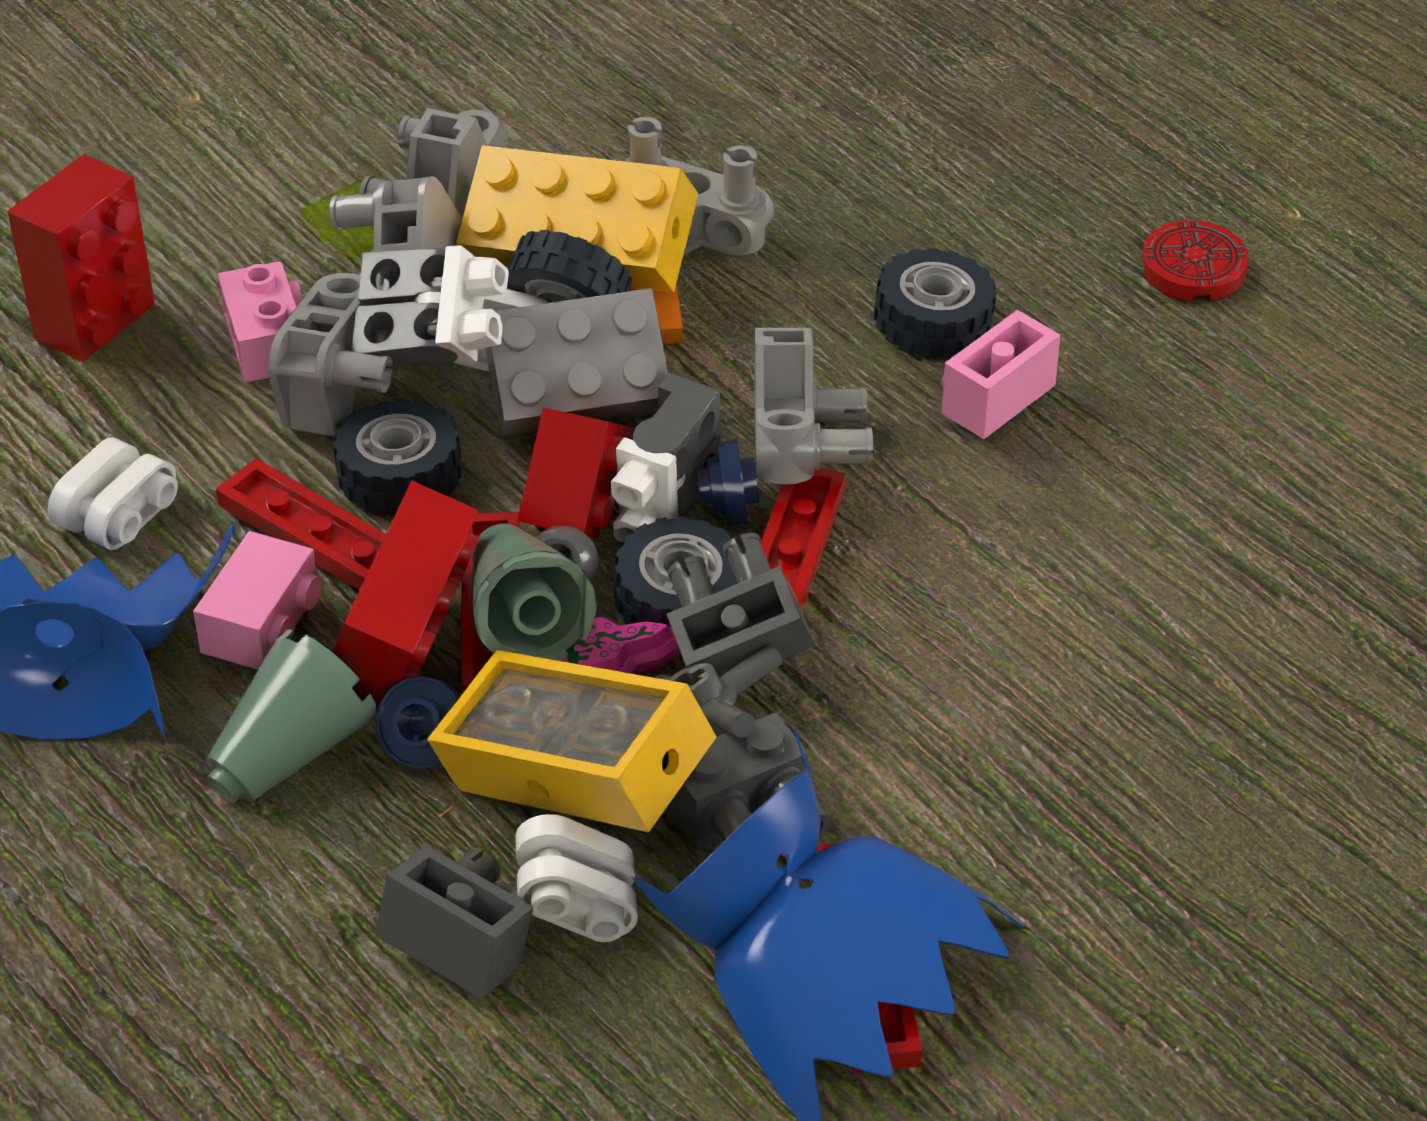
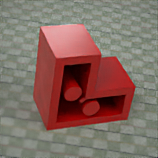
M543 407L517 522L547 529L553 526H571L582 530L589 538L599 539L601 528L606 529L608 527L614 509V498L609 494L611 481L617 475L616 447L624 437L633 440L635 428Z

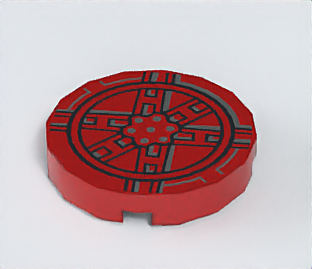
M1184 220L1167 223L1152 231L1144 241L1142 254L1144 275L1148 283L1161 293L1176 299L1195 301L1196 295H1210L1209 301L1218 300L1237 291L1245 281L1248 267V250L1238 236L1227 228L1210 222Z

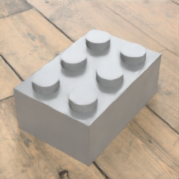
M652 288L495 311L500 315L503 324L501 344L485 348L501 437L537 432L543 407L602 421L653 415L659 410L658 386L666 377L668 371Z

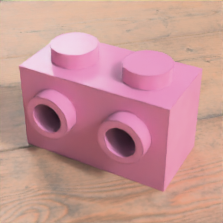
M281 261L255 264L247 268L217 273L223 315L244 383L269 378L268 364L273 339L302 301L298 281L288 282Z
M1016 310L945 363L944 375L942 377L943 396L941 413L982 439L987 438L1055 386L1061 335Z
M249 531L193 611L200 653L258 670L275 640L287 629L295 631V626L305 611L312 610L319 600L322 579L317 575L314 549Z

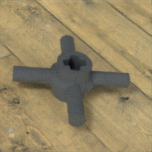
M767 644L720 677H718L712 664L699 663L677 672L672 677L661 673L654 678L687 683L716 737L729 732L744 738L753 732L755 720L751 714L733 706L737 695L783 664V661L776 648L771 644Z

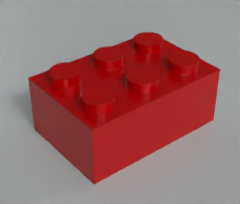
M83 154L7 211L34 339L84 362L155 304L133 176Z
M411 481L346 617L333 653L360 679L352 687L359 699L364 700L370 694L375 701V705L378 707L390 688L405 679L418 677L480 539L479 536L470 533L479 510L414 481Z

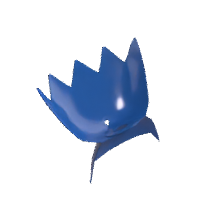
M232 523L209 567L198 581L192 575L181 555L174 554L143 582L129 591L99 558H93L60 583L44 592L16 555H10L0 562V731L40 740L95 738L127 728L152 710L163 736L166 737L150 665L144 652L161 645L183 617L221 560L234 533L235 524ZM63 674L69 685L60 692L53 687L52 683Z
M795 729L794 732L805 770L779 789L748 817L673 891L667 894L632 876L631 878L655 907L678 929L695 941L715 948V980L719 992L753 1056L799 1121H822L814 1059L837 1062L887 1078L894 1075L880 1023L877 1002L901 1005L950 1016L956 1012L942 962L939 942L1007 959L1009 951L984 912L978 899L990 904L1020 927L1024 928L1025 925L979 891L945 871L879 838L856 836L818 852L821 826L818 799L810 769L802 751L797 729ZM780 854L787 855V867L776 866ZM811 879L813 883L811 887L806 889L800 888L799 880Z

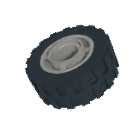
M540 230V232H527L526 236L523 235L520 238L508 267L507 289L535 295L538 299L541 297L549 303L628 292L632 283V277L629 276L627 267L623 266L618 258L607 253L602 247L593 245L583 238L570 236L567 233Z
M929 248V250L915 249L910 250L909 253L904 255L899 254L893 257V261L887 262L882 267V274L879 273L874 306V320H877L876 327L880 333L883 332L886 335V339L890 343L902 347V350L909 353L912 351L925 357H951L991 330L997 292H995L996 283L994 279L990 278L989 271L984 266H979L976 260L961 256L958 252L950 250L947 252L937 248Z
M410 400L378 402V405L366 406L359 409L355 415L348 416L343 421V426L341 428L338 427L335 432L333 450L340 490L343 489L344 496L349 501H354L357 503V507L364 510L371 509L380 514L396 513L411 481L447 495L450 491L454 492L458 486L457 480L462 477L459 431L456 430V423L452 417L448 418L445 411L439 407L437 409L433 408L429 403L421 401L416 403L410 402Z
M677 516V519H667L664 517L655 519V522L648 525L644 523L637 527L636 532L632 535L628 534L623 540L622 548H618L616 554L614 582L615 606L618 613L624 615V622L628 625L647 621L666 624L668 627H671L667 613L681 608V604L673 583L669 579L667 570L671 565L679 561L683 572L685 571L689 577L690 573L685 562V558L699 556L704 559L715 593L736 585L737 581L731 565L723 551L725 543L731 540L728 532L721 527L711 526L710 522L701 519L696 521L689 519V517Z

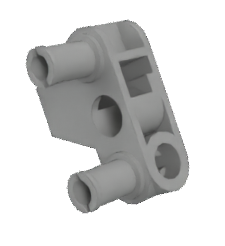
M427 108L421 119L405 115L398 130L399 146L401 148H409L406 179L427 176L436 177L441 182L461 218L464 215L482 145L501 148L508 147L506 126L499 124L496 116L484 110L472 109L455 114ZM366 175L361 183L359 194L374 193V190L381 181L388 180Z
M651 117L633 119L631 125H628L630 157L625 162L678 167L683 170L688 179L693 178V186L698 192V198L684 255L701 246L736 256L749 255L761 249L765 243L766 227L773 219L774 206L768 194L756 186L757 153L755 150L743 145L732 146L726 149V153H723L724 175L661 156V123Z
M434 176L381 181L374 190V193L347 196L334 195L329 206L331 222L334 228H338V230L374 226L373 252L417 249L446 250L448 246H457L456 241L462 218L441 182ZM378 273L376 287L378 290H383L384 277Z
M335 273L319 279L275 335L270 349L268 372L283 428L335 437L337 428H341L344 424L343 421L353 413L356 387L377 390V392L385 393L388 390L393 369H386L385 367L392 366V358L389 356L381 357L351 352L357 306H365L358 301L361 275ZM371 326L369 333L370 339L378 332L373 326Z
M755 328L754 437L756 476L763 481L774 484H797L812 478L814 470H820V464L872 465V428L820 429V423H817L861 422V424H867V387H861V389H817L816 383H813L812 328Z

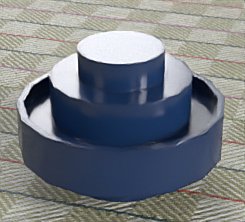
M737 440L717 442L718 456L707 457L708 469L697 470L701 504L713 503L714 514L725 513L727 526L746 524V504L759 503L754 457L740 459Z
M431 677L405 679L390 688L380 702L376 716L378 739L386 753L399 764L416 769L443 765L427 739L460 698L459 691L446 681Z

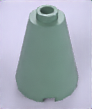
M498 524L487 528L479 535L480 539L472 555L473 620L480 640L493 653L496 650L557 661L562 660L569 655L566 650L580 636L584 640L592 629L597 606L594 587L589 581L588 576L573 560L517 526Z
M287 629L275 640L206 758V764L211 770V773L207 776L208 782L221 796L234 803L239 797L247 802H253L367 725L377 713L375 701L370 694L361 702L353 691L352 687L360 680L354 672L333 652L306 634L297 643L292 641L294 630Z

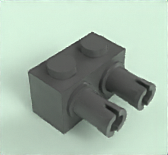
M750 532L740 535L746 549L745 554L739 548L735 537L723 546L724 554L729 560L737 584L722 591L714 592L706 570L705 561L702 557L692 556L685 558L690 573L689 577L685 571L683 572L679 561L671 565L667 570L669 579L673 583L681 604V608L667 613V617L686 667L699 663H709L713 665L718 677H720L767 644L773 645L782 659L816 645L792 586L780 566L774 569L770 568L761 545V538L757 533Z
M774 712L755 720L754 730L747 737L741 738L729 732L717 736L667 806V810L696 850H700L720 840L725 841L779 789L805 770L795 735L778 713ZM801 744L802 751L808 763V752ZM818 805L821 821L819 837H821L829 828L830 817Z
M425 845L387 875L375 936L483 999L520 967L529 926L540 918L532 915L533 907L517 898V885L509 893L494 885L500 876V867L498 861L490 853L482 857L483 849L473 847L461 859L455 862Z

